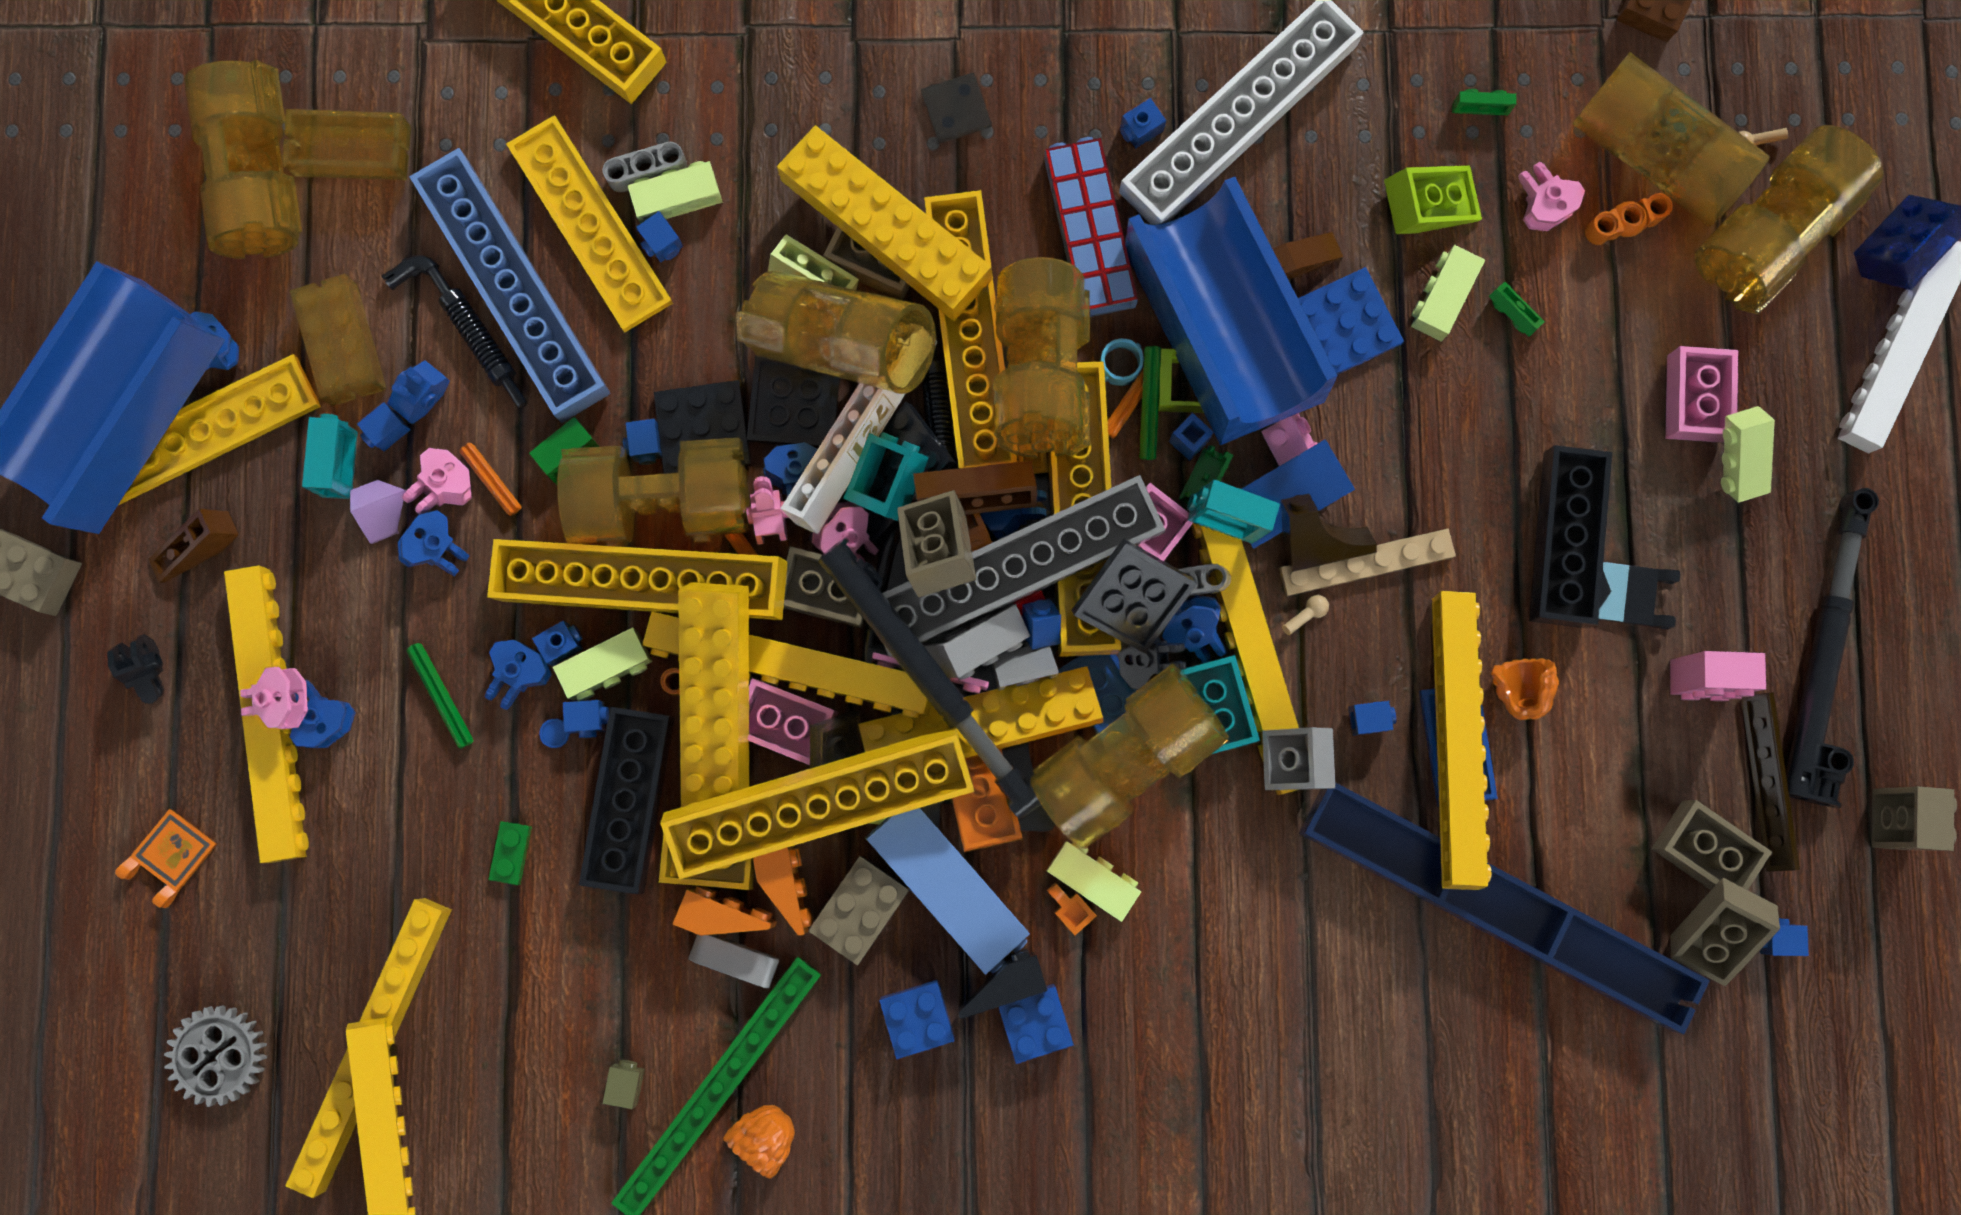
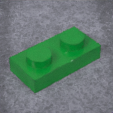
M1466 89L1460 91L1453 101L1452 113L1508 116L1516 106V94L1507 93L1504 90H1495L1489 93L1479 92L1477 89Z
M1506 282L1502 283L1488 296L1492 300L1494 307L1499 312L1505 313L1512 320L1514 327L1519 332L1525 333L1528 337L1545 322Z
M500 821L488 880L514 885L521 884L532 826Z

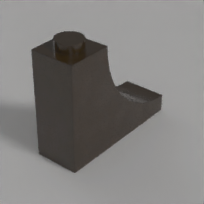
M1310 494L1296 495L1281 500L1284 556L1292 572L1377 553V543L1368 527L1343 528L1324 521L1319 516V511Z

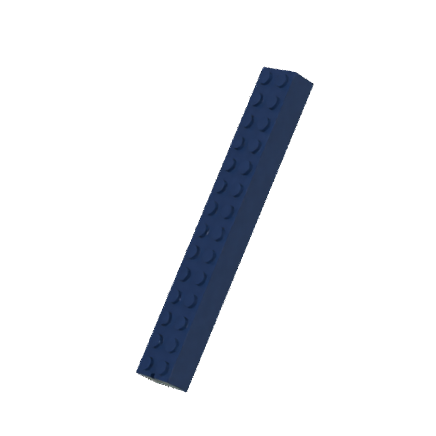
M1336 782L1334 789L1320 790L1299 832L1300 835L1670 1031L1685 1034L1696 1010L1679 1005L1680 1000L1699 1004L1710 981L1489 864L1491 867V880L1488 882V887L1479 890L1442 889L1440 837Z

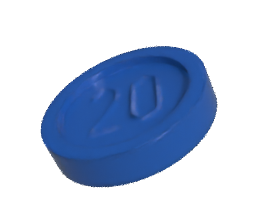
M549 719L542 724L539 736L544 745L551 748H559L567 743L570 733L564 732V721Z

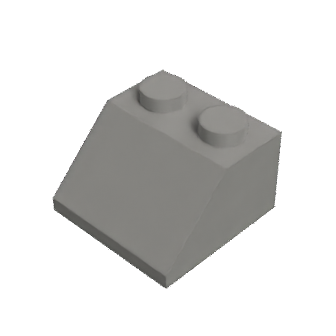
M1026 641L1023 643V648L1012 652L1004 651L999 654V659L991 664L998 691L1014 684L1020 686L1039 681V678L1049 676L1050 679L1055 678L1059 672L1050 646L1032 650Z
M1310 727L1262 731L1265 790L1335 788L1333 728Z

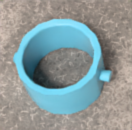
M1120 338L1106 345L1100 362H1104L1105 382L1108 381L1112 385L1125 386L1135 381L1142 370L1144 362L1143 352L1139 343L1136 344L1132 340ZM1118 348L1131 351L1137 358V370L1130 376L1125 377L1116 376L1111 373L1105 364V357L1110 351Z

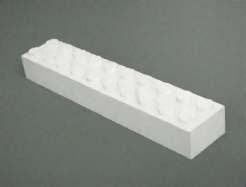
M1316 0L1121 181L1119 193L1151 225L1169 222L1357 47L1364 32L1333 1Z

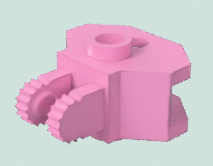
M1538 162L1533 165V170L1541 183L1540 186H1538L1528 171H1523L1518 176L1519 182L1528 194L1526 197L1528 206L1523 221L1529 229L1549 231L1570 218L1573 212L1580 208L1585 190L1579 181L1562 180L1558 175L1553 177L1542 162Z
M428 448L420 455L421 473L417 475L418 481L405 491L402 496L406 503H410L423 492L427 495L415 508L419 515L427 513L436 504L439 507L444 503L463 506L472 498L469 469L448 450Z
M764 476L757 477L753 481L755 493L750 494L751 506L746 507L748 523L754 525L757 545L764 544V536L779 534L781 541L787 540L786 518L789 517L780 509L785 502L782 499V494H780L779 490L773 491L770 479Z
M850 501L837 503L818 534L813 532L811 543L822 553L828 551L845 537L849 540L847 546L864 563L865 559L856 553L862 544L873 555H876L879 551L868 539L870 536L866 533L869 514L861 506H857Z
M265 668L256 685H251L250 689L240 690L241 697L252 698V706L242 708L241 715H258L268 728H299L308 712L306 681L296 668ZM295 693H297L298 696H299V699H298L297 702H296V695H295Z

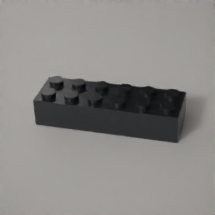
M1554 445L1543 453L1529 622L1585 629L1598 625L1613 452Z
M610 707L580 874V886L631 894L645 893L675 721L674 717Z

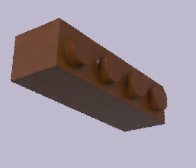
M1032 461L913 473L916 502L954 490L966 514L1037 507V485Z

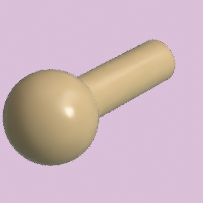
M1783 128L1753 135L1747 131H1739L1731 138L1730 145L1735 152L1744 154L1749 152L1755 145L1788 139V130Z
M1321 595L1311 596L1306 602V608L1282 626L1283 631L1287 635H1291L1311 618L1325 616L1329 610L1327 599Z

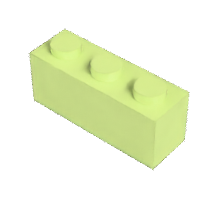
M710 161L694 162L688 168L678 171L670 169L664 171L661 176L651 179L648 177L639 178L633 184L627 185L640 224L658 211H660L665 219H669L723 203Z
M787 234L770 254L768 273L839 317L855 297L859 282L858 278Z
M1456 245L1448 253L1443 251L1435 266L1439 268L1436 277L1431 276L1423 290L1427 293L1424 301L1419 300L1412 311L1411 316L1415 317L1411 327L1442 342L1449 334L1485 259Z
M1759 406L1725 416V429H1723L1722 433L1724 439L1722 463L1724 466L1721 486L1724 492L1729 494L1738 503L1771 493L1775 420Z
M632 627L554 666L553 669L567 698L573 701H585L595 695L593 691L603 686L605 689L614 687L621 682V677L629 673L631 676H635L648 669L646 665L653 661L647 648L642 646L643 640L638 630Z
M1074 840L1072 844L1065 841L1046 871L1122 922L1141 893L1136 888L1138 882L1125 873L1120 878L1111 871L1114 866L1103 858L1098 857L1095 861L1086 855L1089 849L1078 841Z

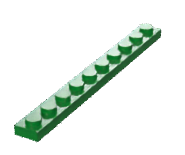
M798 956L611 1202L612 1205L625 1215L642 1214L822 974L801 957Z

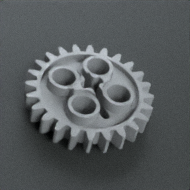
M224 1005L216 1007L215 1011L211 1006L204 1008L203 1013L200 1010L192 1012V1019H182L181 1022L184 1028L173 1029L174 1034L178 1038L167 1040V1043L174 1048L173 1051L164 1053V1056L172 1058V1062L165 1065L164 1068L174 1070V1073L168 1080L178 1079L179 1083L174 1090L178 1091L185 1088L186 1092L183 1097L185 1100L195 1095L194 1104L196 1105L203 1103L206 1099L207 1107L215 1105L216 1102L222 1106L227 1104L229 1099L232 1102L240 1099V1093H249L251 1090L248 1084L253 1085L259 1082L254 1073H260L265 1070L258 1062L267 1059V1055L259 1053V1049L267 1046V1043H258L257 1039L263 1034V1031L253 1032L252 1029L257 1022L246 1023L248 1013H242L236 1017L237 1008L235 1007L228 1009L226 1012ZM216 1027L222 1031L220 1041L214 1037ZM233 1037H236L235 1043L216 1056V1050L225 1048ZM192 1048L198 1051L199 1057L197 1062L191 1057ZM235 1049L241 1054V1062L239 1064L233 1059ZM214 1057L216 1058L217 1061L208 1063L203 1067V1069L198 1073V1075H196L195 1071L201 1065H204ZM212 1070L216 1072L218 1076V1081L216 1085L213 1084L210 1080V1073Z

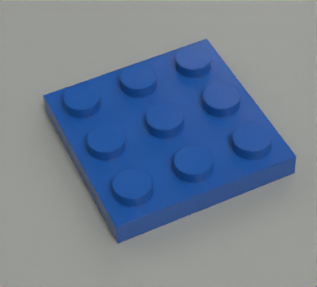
M1366 267L1298 298L1337 375L1404 343Z

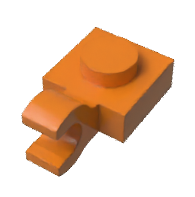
M1056 883L1047 889V892L1061 906L1054 913L1074 935L1078 934L1097 916L1077 893L1069 898Z

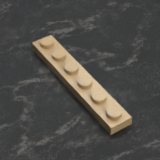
M1448 528L1377 545V553L1292 572L1290 566H1284L1279 568L1287 597L1451 559L1456 554Z

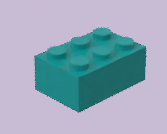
M1235 655L1178 670L1174 673L1198 758L1260 741Z

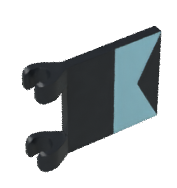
M1603 562L1599 620L1650 626L1665 630L1675 627L1676 618L1674 616L1654 615L1657 582L1675 584L1680 581V571Z

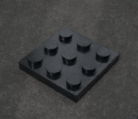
M755 355L747 441L778 445L805 442L815 448H819L837 420L841 363Z
M739 380L654 392L663 470L666 478L751 466L741 383Z
M1123 538L1071 610L1074 616L1146 654L1198 583L1193 577Z

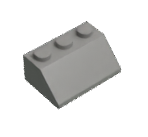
M1009 604L922 645L948 678L963 680L972 676L975 673L974 669L980 665L987 666L996 662L999 659L998 655L1002 652H1012L1023 645L1021 641L1030 637V634L1016 604Z

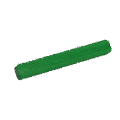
M1147 346L1144 349L1139 454L1142 460H1155L1157 453L1162 350L1159 346Z
M421 643L411 645L406 649V652L457 747L465 748L473 743V738Z

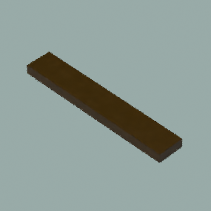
M1774 692L1754 694L1753 697H1742L1741 701L1762 844L1772 851L1765 862L1766 872L1800 870Z

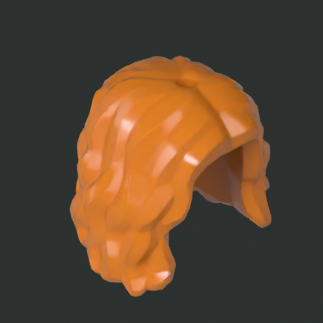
M1539 658L1538 660L1515 659L1511 662L1507 661L1502 663V665L1494 666L1491 675L1493 684L1496 686V694L1514 718L1518 720H1537L1551 710L1559 685L1554 662L1544 658Z
M763 1105L751 1113L744 1114L726 1132L723 1141L727 1143L735 1155H738L747 1165L752 1166L754 1171L770 1179L777 1174L779 1168L788 1157L795 1130L790 1116L785 1114L779 1107Z

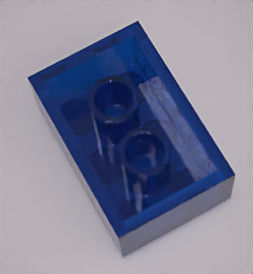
M1909 194L1854 252L1861 277L1912 290L1961 238V205Z

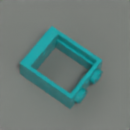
M324 413L320 414V418L309 417L302 487L322 498L350 499V490L353 489L358 431L350 427L348 422L339 420L337 415Z
M882 432L881 437L869 433L843 499L899 522L897 508L911 504L915 494L913 473H922L929 457L918 453L919 446L903 441L902 446L897 444L899 438ZM888 448L904 456L887 499L883 502L868 494Z
M1212 480L1205 487L1202 486L1197 493L1191 495L1187 505V510L1190 511L1187 521L1252 544L1273 531L1280 503L1220 481Z

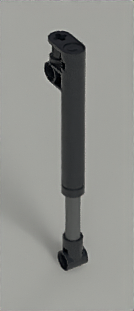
M1862 488L1848 493L1839 502L1842 517L1838 533L1842 536L1829 596H1823L1821 602L1822 610L1818 616L1785 770L1789 797L1830 808H1841L1842 803L1838 801L1841 784L1845 783L1846 774L1854 766L1853 755L1848 750L1824 742L1851 620L1850 614L1854 606V601L1850 600L1849 597L1861 541L1867 537L1871 513L1879 505L1877 494L1869 488ZM1856 498L1861 501L1862 508L1857 506ZM1833 755L1837 759L1836 768H1834L1831 764V758Z
M847 537L843 538L819 558L818 562L938 714L943 716L946 724L950 728L956 726L996 777L994 782L1007 796L1006 801L1012 812L1020 820L1024 819L1046 803L1042 791L1033 781L1028 782L1016 765H1010L972 717L973 708L967 700L963 699V695L879 590L883 581L878 572L870 563H864L861 558H857L847 546L849 541Z

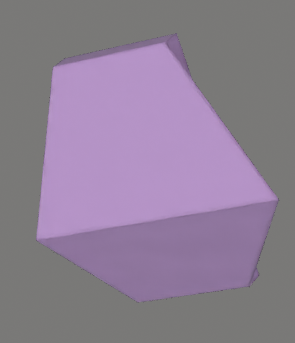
M380 480L350 490V512L369 543L373 544L399 534L398 525L403 505L402 496L406 490Z

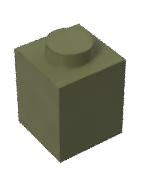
M620 1060L619 1064L615 1063L609 1068L602 1104L628 1109L636 1107L639 1101L645 1069L638 1068L637 1062Z

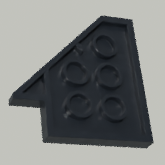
M905 402L891 417L882 431L899 438L897 444L902 446L903 441L919 446L918 453L929 457L923 472L950 470L956 464L912 404ZM888 448L886 449L868 494L869 496L883 502L886 501L903 459V454ZM915 494L913 496L911 503L916 502ZM862 507L869 514L866 533L870 536L869 538L873 543L880 545L899 525V522Z

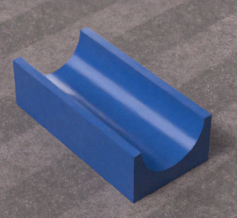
M1236 177L1225 180L1220 190L1208 202L1179 219L1163 224L1149 225L1143 222L1140 214L1129 218L1125 240L1129 261L1172 349H1175L1177 353L1176 357L1220 445L1326 401L1338 375Z
M96 261L0 409V475L23 486L44 500L49 507L42 519L50 525L99 534L225 342V339L145 281Z

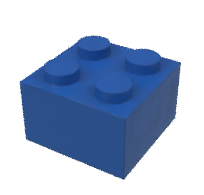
M938 980L880 998L879 1001L896 1059L955 1041Z
M1054 984L1046 986L1048 990L1046 992L999 1006L1016 1064L1074 1045Z

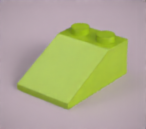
M1470 165L1409 167L1384 180L1396 234L1421 233L1482 220Z

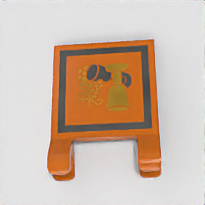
M169 809L132 855L116 869L115 874L120 879L131 880L138 872L140 866H143L166 884L152 899L153 904L159 908H168L180 889L212 852L217 843L175 811Z

